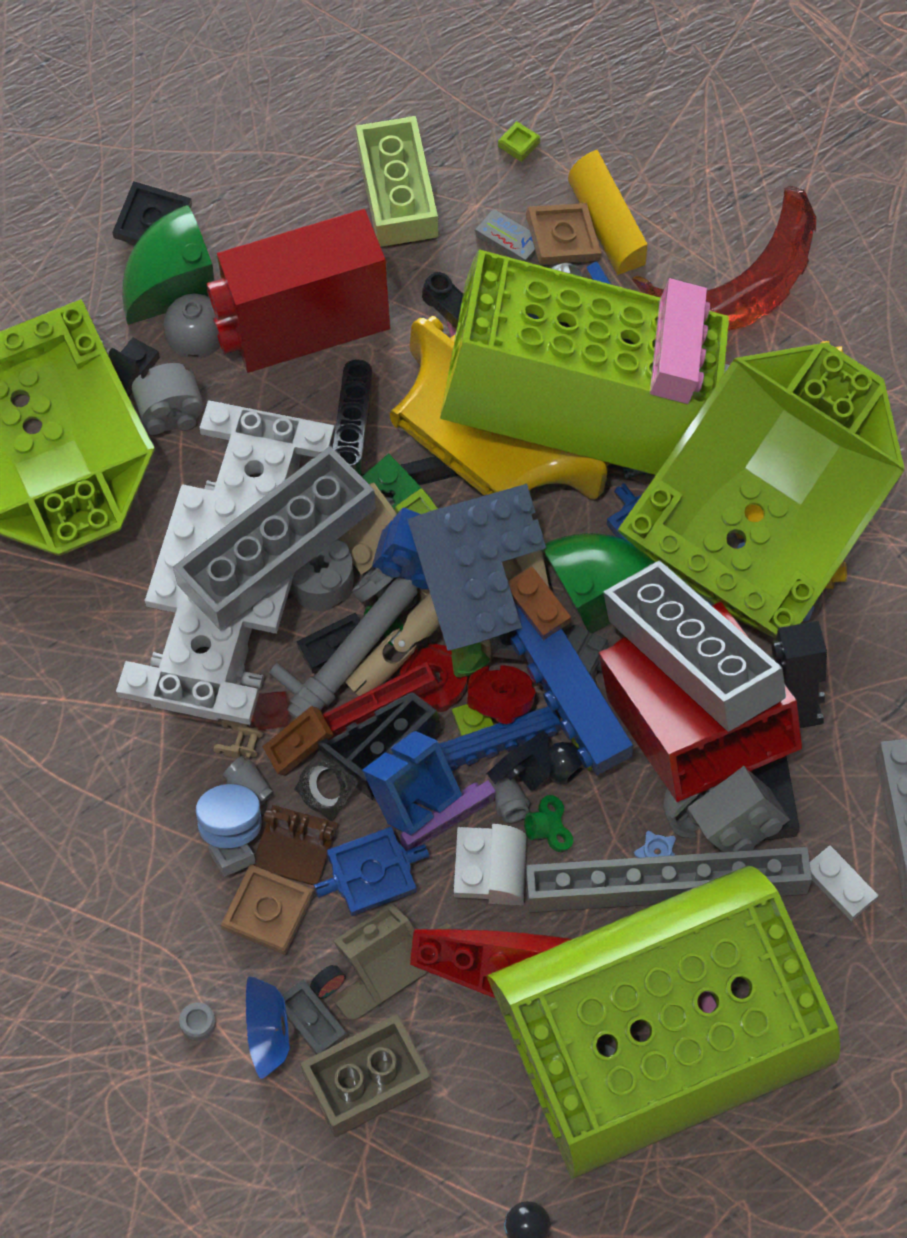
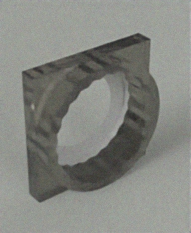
M321 749L318 750L311 763L302 771L299 782L294 790L301 795L308 807L320 812L328 820L334 821L359 781ZM325 769L332 770L339 780L340 793L339 797L335 799L323 797L317 789V777Z

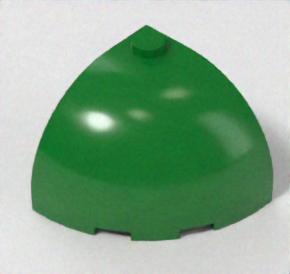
M188 205L180 207L157 220L145 231L134 246L128 258L122 282L123 308L128 325L165 314L171 304L184 295L196 293L209 297L206 283L215 281L213 265L196 219Z
M581 533L563 536L545 543L546 548L542 549L586 630L591 634L610 624L603 591L656 562L637 549L628 540L600 533Z

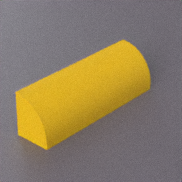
M594 150L583 156L573 165L568 175V181L579 203H587L595 233L616 274L620 275L646 265L648 244L598 150Z

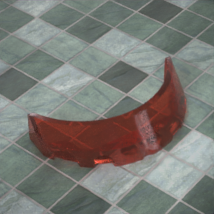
M791 185L784 188L782 210L777 227L768 245L757 260L733 280L719 287L707 290L706 302L710 303L709 311L729 316L728 331L756 322L760 316L771 313L790 295L789 290L799 275H803L809 262L808 254L813 231L816 232V215L804 189ZM638 275L632 278L642 293L661 298L664 289L653 286L649 280Z

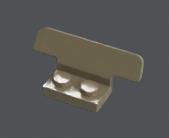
M390 903L333 940L338 951L353 966L360 978L331 998L342 1014L348 1019L354 1020L361 1017L427 973V971L410 965L414 928L409 919L393 903ZM446 922L437 929H452V927Z

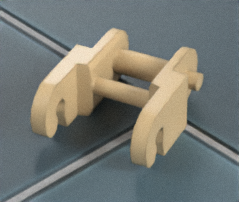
M222 719L221 725L225 728H228V725H230L233 730L238 731L235 745L232 744L230 747L216 744L213 751L215 753L223 751L225 756L239 758L240 755H244L246 758L256 757L257 751L254 750L257 738H262L263 733L257 727L249 728L247 724ZM243 735L250 736L247 747L240 746Z

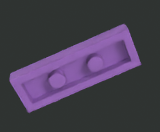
M489 780L481 785L476 782L466 787L461 792L462 796L442 812L438 813L432 810L434 818L414 834L409 835L402 832L400 844L405 851L427 843L494 802L496 791Z

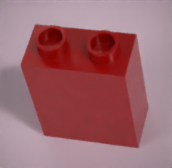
M365 208L218 252L217 259L221 279L206 283L211 305L216 316L213 318V322L219 333L217 337L222 352L225 355L239 350L247 373L390 329L386 259Z
M722 602L711 605L746 635ZM622 638L612 647L599 652L609 703L676 802L719 785L743 766L752 771L802 749L797 700L786 686L785 699L728 732L628 638Z

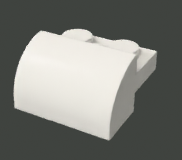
M492 824V829L458 827L454 897L489 899V904L524 905L526 834L517 828L501 824Z

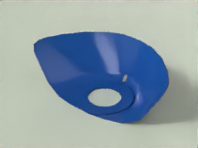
M248 977L246 984L248 1044L255 1070L259 1078L263 1079L286 1060L290 1049L288 1020L284 997L278 989L255 977ZM282 1015L284 1017L285 1022V1036L282 1031Z

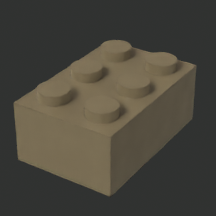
M398 1014L300 1063L303 1076L334 1137L432 1088L431 1076Z

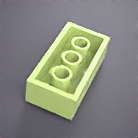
M416 116L356 125L357 148L374 231L380 247L439 237L438 215Z

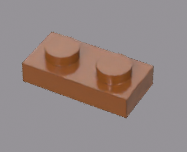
M533 566L508 581L515 604L543 640L571 623V616Z
M310 706L262 747L277 774L286 775L319 748L317 742L325 738L329 739L334 734L319 708Z

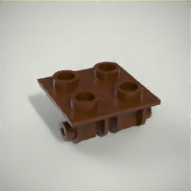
M272 805V808L267 809L264 822H266L255 854V864L253 865L295 881L310 885L319 883L327 859V850L331 847L338 823Z

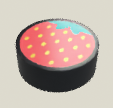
M330 965L313 978L310 988L319 999H324L341 987L346 979V975L337 965Z

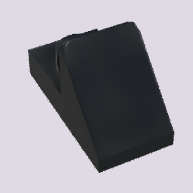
M132 337L121 352L111 348L108 354L128 397L133 393L132 384L139 375L144 379L149 369L160 358L159 351Z
M543 730L504 756L486 774L494 784L506 776L510 781L519 776L528 789L534 791L550 776L548 735Z

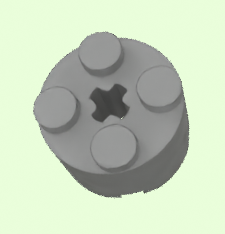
M180 363L162 364L149 369L150 375L144 379L139 375L134 380L132 392L142 424L146 427L149 434L156 435L175 428L189 430L196 426V419L202 413L204 403L191 368L188 371Z
M337 539L294 573L290 590L301 606L314 611H327L332 609L334 605L341 601L343 603L349 598L354 587L352 557L347 544Z

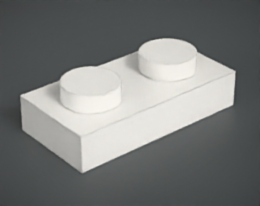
M831 845L810 861L812 881L850 921L854 920L877 900L878 894Z

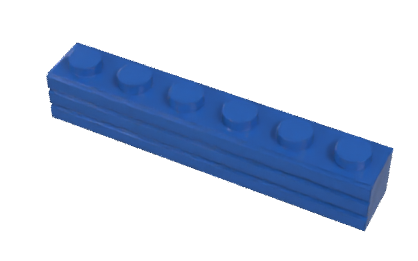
M547 706L518 716L512 723H498L440 743L439 745L451 771H454L458 766L474 764L478 759L484 757L492 758L501 751H512L543 730L548 737H552L560 731V721L556 711L552 712Z

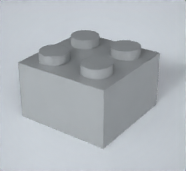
M744 766L688 807L706 838L723 852L753 850L756 844L766 837L777 834L782 829V825L790 820L771 789Z

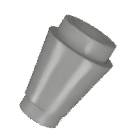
M242 756L237 758L223 773V777L227 780L226 784H237L252 790L257 795L260 806L273 794V791L269 788L252 761H246Z
M506 776L496 784L493 783V788L496 791L497 815L502 817L503 821L507 823H514L524 819L529 812L530 802L516 780L510 781Z

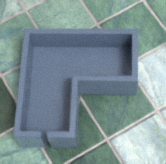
M527 484L436 509L408 519L448 651L522 628L502 562L546 548L538 519L533 520L531 515L536 512Z

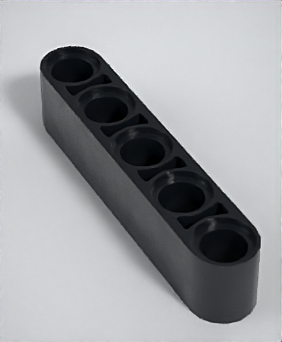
M355 359L348 361L343 368L333 449L361 476L371 401L372 366L365 360Z

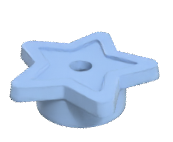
M647 831L645 845L637 849L634 855L637 858L674 856L672 848L676 838L675 836L664 837L662 835H655L651 831ZM659 849L661 853L657 855L654 851Z

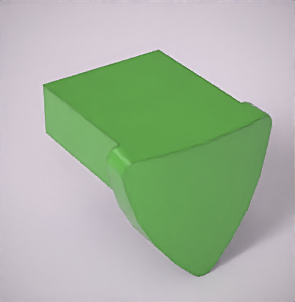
M481 642L452 650L453 671L456 677L470 676L475 671L485 667L490 661V658L481 650Z

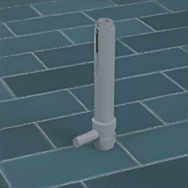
M397 577L314 677L310 676L304 684L278 663L274 665L269 674L294 694L289 701L291 705L287 711L295 719L310 706L321 710L324 706L328 707L335 699V692L418 594V587L414 586L412 581Z

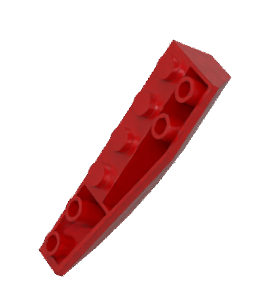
M414 929L410 965L495 998L486 977L487 975L572 939L490 930Z

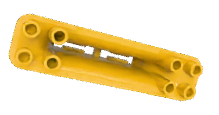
M431 316L427 320L425 318H418L412 323L409 347L412 356L420 364V369L408 394L390 411V420L395 428L400 426L484 496L527 484L530 491L543 485L555 483L571 486L589 499H597L602 495L605 482L607 481L606 467L610 464L608 462L440 419L455 335L449 338L442 332L444 330L443 324L435 316Z

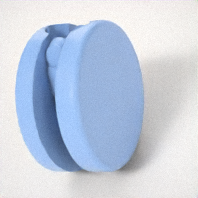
M237 784L216 786L205 792L197 802L196 817L199 833L203 840L218 848L240 847L252 841L261 830L260 802L257 795L247 787Z

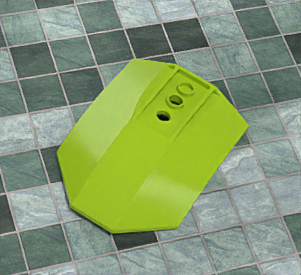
M82 299L0 331V535L61 556L120 531L153 456L155 447L112 365ZM24 394L30 398L28 404L23 407H16L12 404V400L17 395ZM29 419H37L42 423V428L36 434H29L23 429L25 422Z
M827 342L734 358L670 456L618 528V532L656 562L660 560L704 600L712 605L722 602L733 618L776 638L778 628L801 624L905 470L884 379ZM750 505H757L762 508L764 517L759 522H751L745 516V509ZM731 533H738L744 538L745 545L738 549L732 548L728 545L726 537Z

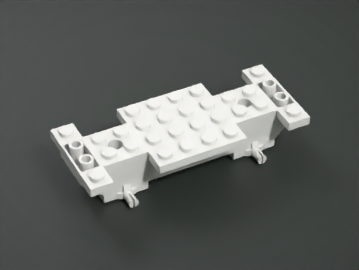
M208 400L200 425L201 435L229 440L217 481L211 482L207 480L205 489L181 485L145 598L146 607L175 612L163 654L153 652L150 662L151 666L125 661L116 693L120 698L149 703L155 708L217 721L218 719H224L250 725L259 696L257 688L261 689L264 681V675L245 672L244 664L249 650L248 641L251 630L257 629L277 634L294 573L220 631L177 585L173 566L298 471L301 455L316 457L331 446L335 435V425ZM250 475H255V476H259V477L253 478V477H249V476H250ZM200 647L210 648L202 654L195 652Z

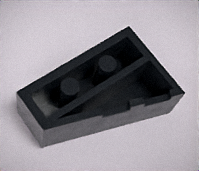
M819 621L778 628L775 641L771 642L772 655L770 657L782 667L784 684L797 700L800 728L822 725L824 723V716L821 713L819 704L825 703L824 692L818 693L819 682L826 681L827 649Z
M413 692L375 711V716L358 725L353 723L347 726V731L329 741L325 738L317 742L324 763L331 762L341 767L346 773L348 781L371 800L375 796L362 771L385 752L392 755L391 748L413 731L433 739L442 731L437 710Z

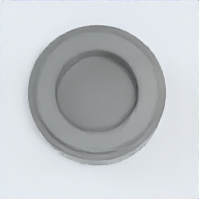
M192 1003L182 1010L179 1024L187 1038L199 1041L208 1038L213 1033L216 1019L208 1005Z

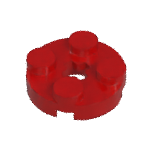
M432 644L429 645V648H423L419 651L416 649L401 666L400 675L428 662L433 672H440V686L418 697L436 709L437 712H445L463 696L467 687V676L456 677L454 675L452 650L448 651L445 645Z
M500 665V670L489 671V666L475 671L469 678L467 705L483 715L495 718L499 723L509 724L515 721V717L524 715L532 708L535 688L532 687L530 676L518 668Z

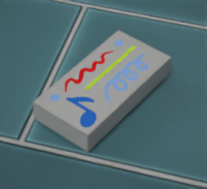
M495 209L475 229L477 237L514 259L529 262L536 254L530 230Z

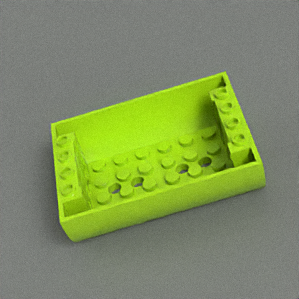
M479 249L465 281L440 419L656 475L724 375L729 316L712 311L708 313V317L704 322V325L708 326V332L705 342L701 347L706 349V355L702 367L699 368V372L704 373L703 383L699 392H693L689 403L686 404L651 395L650 386L660 297ZM527 314L537 315L539 319H533ZM559 322L568 323L570 328L562 326ZM622 339H629L633 344H628Z
M753 866L742 867L486 976L571 1180L834 1065L840 1056L838 1026L781 896L771 881ZM737 977L745 979L749 984V993L743 999L737 998L731 991V983ZM702 992H710L716 998V1007L711 1013H705L698 1007L697 1000ZM637 1020L645 1022L650 1030L649 1037L644 1042L634 1040L630 1034L631 1025ZM602 1035L611 1036L616 1043V1050L609 1057L602 1056L596 1048L597 1040Z

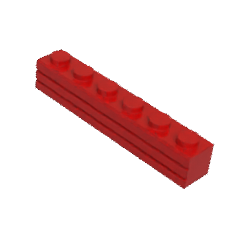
M425 662L323 714L324 719L334 734L328 741L347 731V726L353 723L358 725L375 716V711L411 692L420 696L440 686L429 663Z

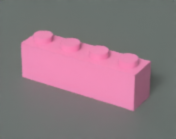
M669 278L659 302L650 386L651 395L688 404L693 392L700 391L704 373L699 372V368L702 367L706 355V349L701 347L705 342L708 332V326L704 325V322L708 317L710 303L706 302L707 288Z

